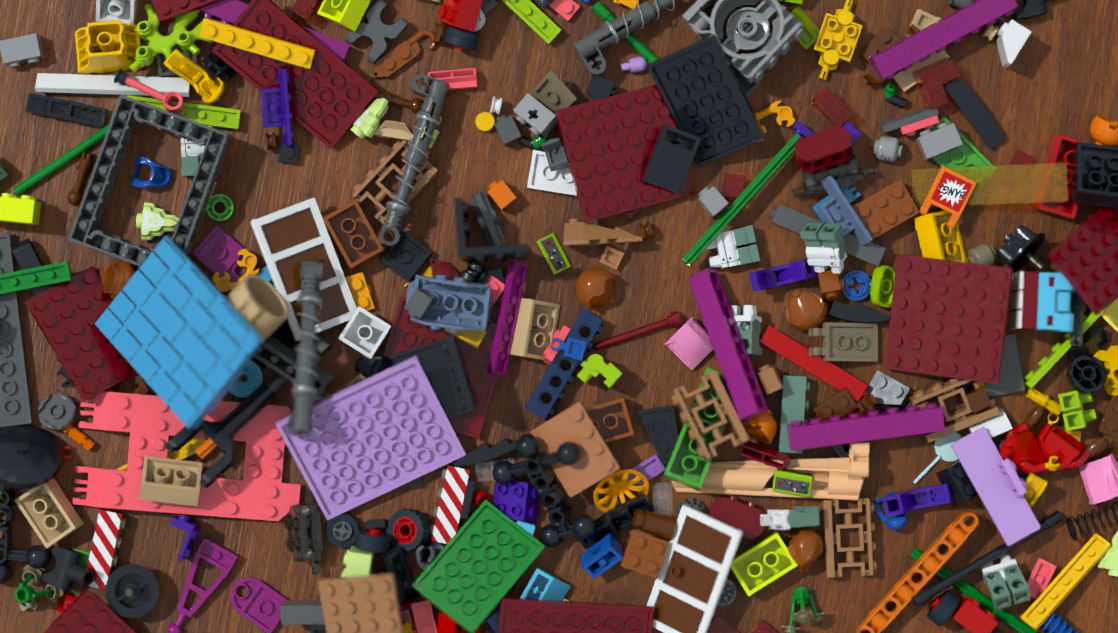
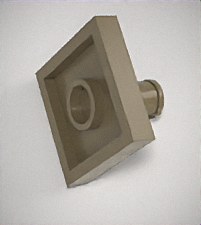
M552 70L531 91L539 102L554 114L556 110L570 107L577 99L570 91L573 88L572 82L566 86L565 84L570 80L563 79L561 81Z

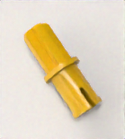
M1034 387L1028 390L1027 398L1038 405H1042L1043 408L1056 416L1062 412L1060 404L1050 399L1048 394L1044 395Z

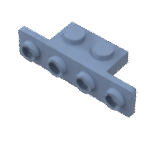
M832 176L821 180L820 182L830 198L816 208L826 223L841 224L843 236L853 231L861 245L870 243L873 239L870 236L869 230L864 227L858 213L849 204V199L843 195L838 182Z

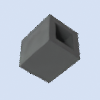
M505 114L496 119L497 122L494 123V126L504 146L522 138L512 116L507 117Z
M418 287L404 308L408 310L409 315L416 319L418 317H425L436 296L422 287Z

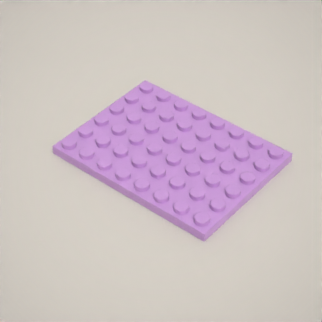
M417 356L313 405L312 433L308 437L288 435L287 426L290 415L276 422L279 432L327 520L466 455Z

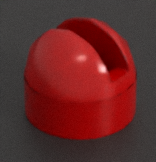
M482 490L477 491L473 495V501L477 506H480L485 499L488 502L490 501V496Z

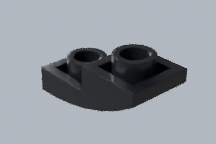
M1097 326L1086 339L1083 338L1082 346H1078L1076 341V347L1071 346L1068 349L1072 360L1074 361L1082 355L1091 356L1104 346L1108 341L1104 329Z

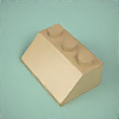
M521 298L510 355L539 360L545 359L544 351L548 345L552 346L554 343L552 337L556 332L559 304Z
M144 456L139 500L197 506L202 462Z
M54 478L44 485L30 489L14 500L46 549L84 525V522Z

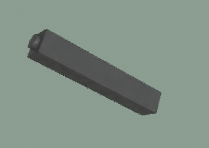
M780 204L777 208H772L769 216L772 219L771 224L800 235V231L806 223H823ZM850 233L843 236L847 255L875 267L879 266L886 248L872 242L861 245L856 236Z
M286 600L280 605L282 625H325L321 600Z

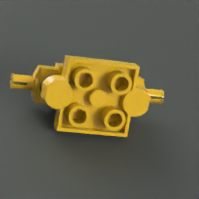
M846 0L844 8L837 9L835 16L829 13L825 14L813 49L818 51L820 55L818 65L822 67L819 79L823 78L826 81L829 71L836 70L841 60L850 62L863 26L853 22L855 15L850 12L853 0Z

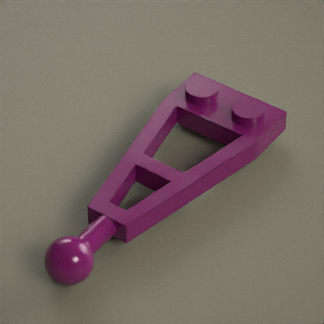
M207 537L203 539L194 556L177 608L180 614L174 623L169 624L167 633H182L181 626L186 617H192L230 573L239 557L238 555ZM200 558L223 570L207 590L193 583ZM191 589L200 594L201 597L191 609L185 607V603Z

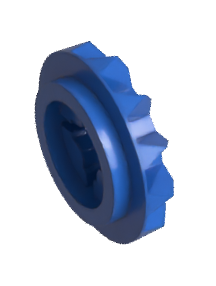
M853 270L844 275L842 279L844 290L842 292L845 297L850 300L859 301L869 295L871 280L865 272ZM854 277L857 283H864V285L858 287V294L855 288H848V286L854 283Z

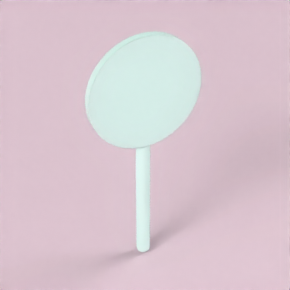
M954 432L935 440L934 449L937 457L913 483L916 484L940 459L949 462L958 460L951 444L960 440L962 436Z

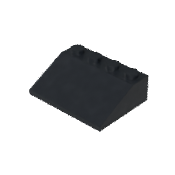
M1083 142L1076 143L1071 185L1072 203L1118 209V147Z

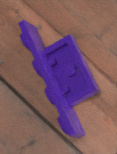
M277 68L279 87L260 89L263 127L282 126L283 144L292 146L294 132L291 129L290 122H292L293 116L291 110H289L291 94L287 88V83L290 81L289 73L284 68Z

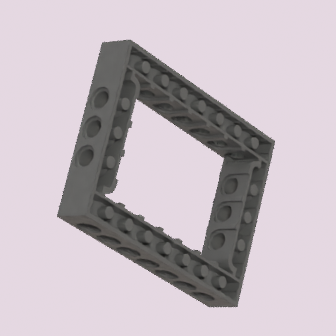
M120 94L68 240L140 267L153 252L151 248L98 229L136 121L205 145L203 153L200 154L201 159L197 170L193 173L195 176L190 190L187 189L186 201L183 208L181 207L180 209L181 214L177 226L173 228L175 230L172 237L173 242L189 257L232 135Z

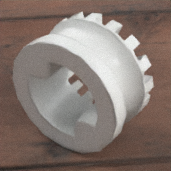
M493 96L490 113L496 112L497 115L500 114L503 98L496 99Z

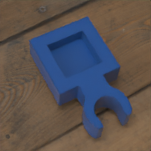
M569 337L566 343L559 338L553 339V341L559 342L560 345L558 348L551 347V350L564 351L563 357L582 361L587 342Z

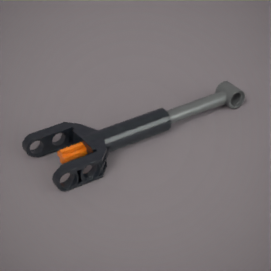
M318 332L315 333V336L320 340V343L317 345L316 355L322 357L331 349L332 345ZM314 337V345H316L318 340ZM278 374L267 385H260L221 422L203 420L198 428H187L185 426L166 444L165 448L170 453L178 451L202 430L208 439L195 450L197 455L204 459L216 447L224 454L203 474V478L199 482L205 489L208 488L233 465L234 435L276 398L274 393L289 379Z

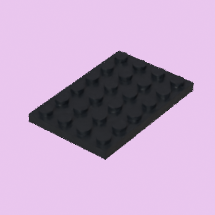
M715 34L647 65L679 130L701 138L694 156L698 167L767 137Z

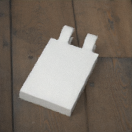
M533 150L527 188L577 196L570 167L566 166L551 172L545 152Z

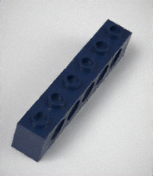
M583 308L564 342L566 343L568 337L587 342L585 350L589 352L594 344V341H592L595 334L599 335L604 327L601 324L603 320ZM584 326L588 327L591 331V334L586 338L582 337L579 333L580 328ZM559 350L525 408L544 420L546 416L550 418L556 409L553 407V404L556 400L560 402L565 393L562 390L566 383L570 385L575 376L572 374L575 367L580 368L585 358L582 361L563 357L564 351ZM564 359L571 362V368L567 371L560 368V362ZM553 376L561 378L562 383L559 387H553L550 384ZM545 392L550 393L552 396V400L548 404L542 403L540 399L541 395Z

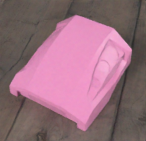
M693 317L665 343L691 371L714 349L710 343L708 332Z
M1113 454L1079 466V472L1089 497V504H1097L1118 496V465Z

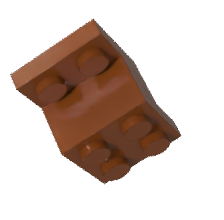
M633 529L620 566L657 579L670 542Z

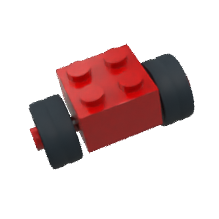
M483 0L443 1L439 9L438 20L451 25L446 28L445 43L454 45L453 48L462 51L465 49H477L480 35L470 31H475Z
M946 590L934 599L931 604L932 607L927 614L928 619L937 626L943 625L952 617L971 633H1003L996 627L998 622L994 620L996 618L995 615L986 609H979L980 604L970 597L967 599L961 597L959 599L949 590Z

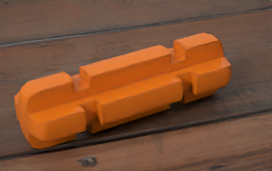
M72 424L62 430L64 433H68V436L78 444H82L83 448L87 451H90L95 445V442L87 439V436L76 427L73 428Z

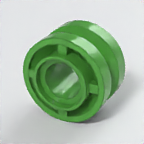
M223 194L212 196L206 207L208 216L218 222L227 220L233 213V202L228 196ZM216 203H223L225 205L223 213L215 211L214 206Z

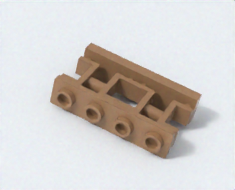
M400 140L397 141L392 147L394 151L389 156L385 154L378 162L380 166L376 170L372 168L365 176L367 178L363 184L359 182L352 190L354 192L352 196L361 204L368 197L381 209L375 217L382 224H385L383 222L384 219L387 220L385 216H382L387 209L380 202L387 195L393 200L395 198L390 195L391 192L381 182L393 170L403 175L406 164L401 170L394 163L389 168L386 166L403 148L406 150L401 155L405 158L409 147L406 140L402 142ZM428 161L422 167L418 166L421 173L426 168L428 170L413 185L416 193L408 196L407 204L439 172ZM379 176L375 183L382 190L375 197L367 191L360 196L370 183Z
M716 370L700 377L703 387L687 393L684 385L679 388L673 389V395L671 396L674 405L679 406L681 410L679 415L684 424L687 423L690 429L688 434L691 440H695L698 445L696 450L701 459L704 458L705 461L716 457L717 453L714 447L729 439L734 448L749 441ZM707 381L710 382L720 405L716 398L708 402L705 401L702 392L710 389ZM680 394H682L684 400L695 397L699 406L690 410L692 418ZM713 405L720 422L704 428L697 412ZM725 416L727 417L736 435L737 440L735 439L733 433L724 437L722 436L719 427L727 423ZM698 428L701 435L712 431L716 441L707 445L709 453L697 430Z
M949 378V381L943 384L942 382L935 383L930 389L925 391L923 389L913 393V396L909 397L913 405L925 407V404H927L926 399L936 396L939 405L943 409V416L947 421L944 423L945 431L923 433L928 443L1000 414L994 398H989L992 405L975 413L972 412L964 389L961 386L972 380ZM972 381L975 390L979 388L980 384L985 383ZM960 393L965 408L948 414L943 399Z
M859 498L857 500V508L839 509L838 499L822 500L825 577H842V567L860 566L861 576H873V571H876V559L873 560L872 556L876 546L875 540H872L871 533L875 532L874 521H871L870 514L874 513L873 502H870V498ZM862 504H864L865 531H863L862 523L853 524L852 513L862 512ZM832 506H834V513H844L845 524H835V532H833ZM858 528L859 546L841 547L840 529ZM864 543H866L867 569H865V562H854V551H864ZM833 544H836L837 552H846L847 562L837 563V571L834 569Z

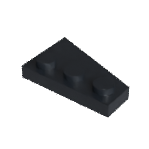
M674 405L637 410L636 413L662 464H668L678 440Z

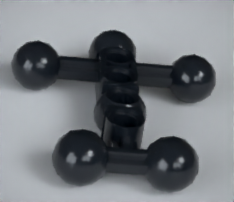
M525 434L519 437L516 444L517 452L520 456L529 459L515 464L508 461L496 463L492 471L494 480L501 485H508L514 481L516 475L527 472L533 487L538 491L537 494H540L541 503L544 507L548 508L546 513L549 514L551 524L544 526L540 533V539L545 546L549 548L557 547L563 542L564 538L573 535L582 539L591 537L597 527L595 520L587 514H581L574 519L573 524L570 523L568 518L572 510L567 504V500H564L563 491L556 486L558 481H556V476L551 466L559 462L565 466L576 464L581 456L578 445L567 441L560 444L557 451L544 454L540 452V441L536 436Z
M0 483V493L2 492L7 496L6 501L0 498V511L6 515V520L0 518V531L5 534V539L0 538V550L4 553V558L0 557V584H5L11 578L12 570L10 565L4 561H25L32 568L42 569L49 564L51 556L50 551L42 545H34L29 550L12 549L13 533L11 528L15 517L14 510L12 509V506H14V503H12L14 492L10 487ZM15 488L16 490H19V491H22V492H23V491H28V490H30V489H17V488Z

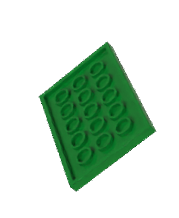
M485 499L412 584V588L467 632L474 633L500 603L501 599L506 596L544 551L545 545Z

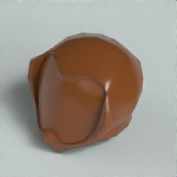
M119 259L101 268L100 276L103 283V292L109 294L113 300L137 272L133 264Z
M594 267L585 270L580 274L576 282V295L580 303L587 306L589 310L611 305L615 298L617 278L603 268Z
M800 289L791 293L792 295L787 302L785 318L790 326L801 331H809V328L813 329L820 326L828 312L827 304L823 298L813 292Z
M802 527L793 534V538L790 539V545L787 548L793 560L799 565V571L807 572L810 571L809 567L823 553V541L814 529Z

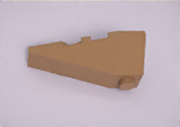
M569 219V223H564L563 243L567 247L644 242L643 237L584 223L580 219Z

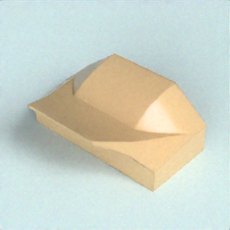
M385 120L376 128L374 135L411 141L413 133L405 123Z

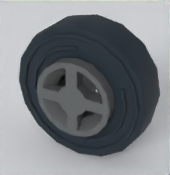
M340 514L328 521L326 536L334 546L347 548L355 543L360 525L352 515Z

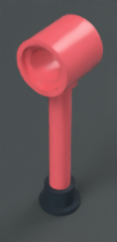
M123 69L118 70L114 78L115 83L127 84L162 101L168 112L178 115L183 111L184 102L178 92L171 91L165 95L130 78L129 74L123 72ZM172 100L179 101L175 107L169 106V103Z

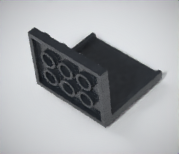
M454 198L458 257L460 260L475 259L476 263L488 262V258H494L495 261H506L507 257L514 256L515 260L526 259V255H530L528 244L468 248L467 236H471L470 225L466 221V217H469L468 204L462 198Z
M454 335L388 356L392 360L393 366L417 356L448 418L477 410Z

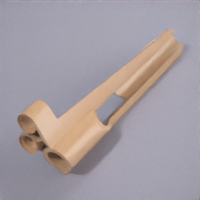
M869 442L850 443L849 457L790 459L788 468L784 472L810 473L814 476L810 497L774 492L772 488H765L768 481L774 475L775 470H784L756 460L711 462L699 491L672 480L671 482L675 491L680 493L858 500L864 479L868 477ZM778 459V460H772V461H775V462H778V463L783 464V461H782V460H779V459Z

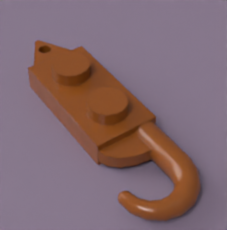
M421 30L408 40H405L375 62L376 66L371 78H389L420 54L417 42L425 36L432 39V45L429 49L433 50L436 46L433 43L435 34L430 30Z

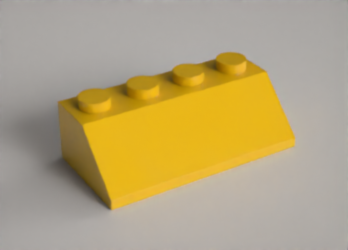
M945 210L914 218L923 257L967 262L958 222L954 229L947 226L952 213Z

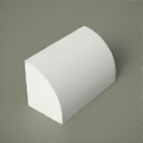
M999 408L1000 414L967 428L972 433L981 427H985L992 438L1011 430L1012 426L1003 409Z

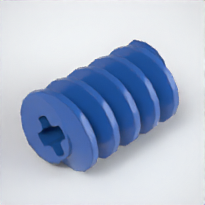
M1056 611L1049 616L1041 628V631L1048 629L1047 633H1079L1078 630H1073L1071 624L1067 625L1065 619L1061 620V615H1055Z

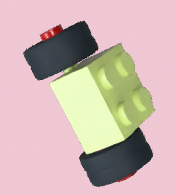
M373 528L358 530L355 545H352L350 550L347 549L344 555L343 564L347 566L344 568L341 577L371 575L374 552H388L391 535Z

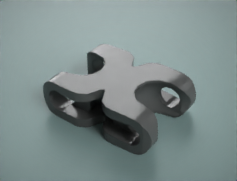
M378 0L367 12L366 17L369 24L361 22L356 31L351 30L346 37V42L350 45L355 44L361 38L372 40L373 48L368 54V61L371 64H374L386 53L388 46L385 40H397L408 26V21L403 18L393 25L382 23L381 15L386 9V2L384 0Z

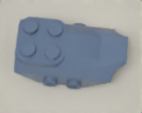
M436 274V277L416 275L415 280L408 284L406 304L418 287H422L436 296L426 316L418 317V319L411 316V321L430 325V329L442 330V327L449 328L450 332L460 333L461 330L486 331L492 305L491 285L466 282L467 278L455 277V280L447 279V275Z

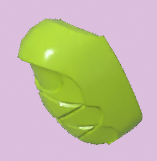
M879 265L874 269L870 286L872 304L881 307H891L895 280V270L892 267Z

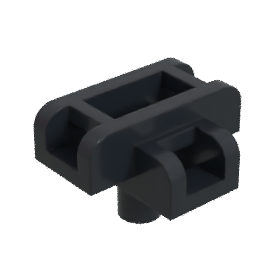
M213 52L202 60L206 65L205 69L212 78L216 79L219 77L224 83L231 80L236 74L232 67Z

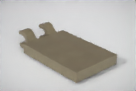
M825 322L822 323L823 328H809V336H823V347L809 348V356H823V361L878 362V323Z

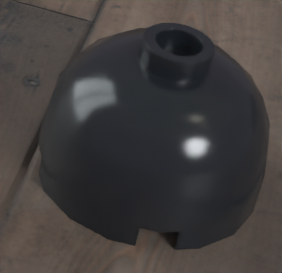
M1082 355L1076 358L1068 367L1066 375L1068 383L1073 390H1077L1080 394H1092L1101 389L1106 383V368L1098 358Z

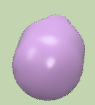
M643 57L631 58L628 60V63L620 64L621 71L630 70V73L642 72L647 68V60Z

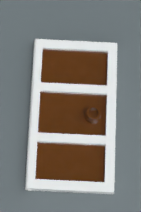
M315 197L250 221L274 286L283 296L289 307L290 314L287 319L296 341L301 340V333H296L295 331H301L302 315H297V313H302V305L297 302L298 295L301 292L300 267L302 261L323 264L319 291L322 297V308L316 312V318L321 322V326L315 330V333L351 319L357 307ZM315 320L316 328L319 326V322L317 320Z
M686 504L682 505L674 535L669 541L670 543L659 575L655 580L646 605L654 607L653 628L663 633H707L743 534L741 530Z

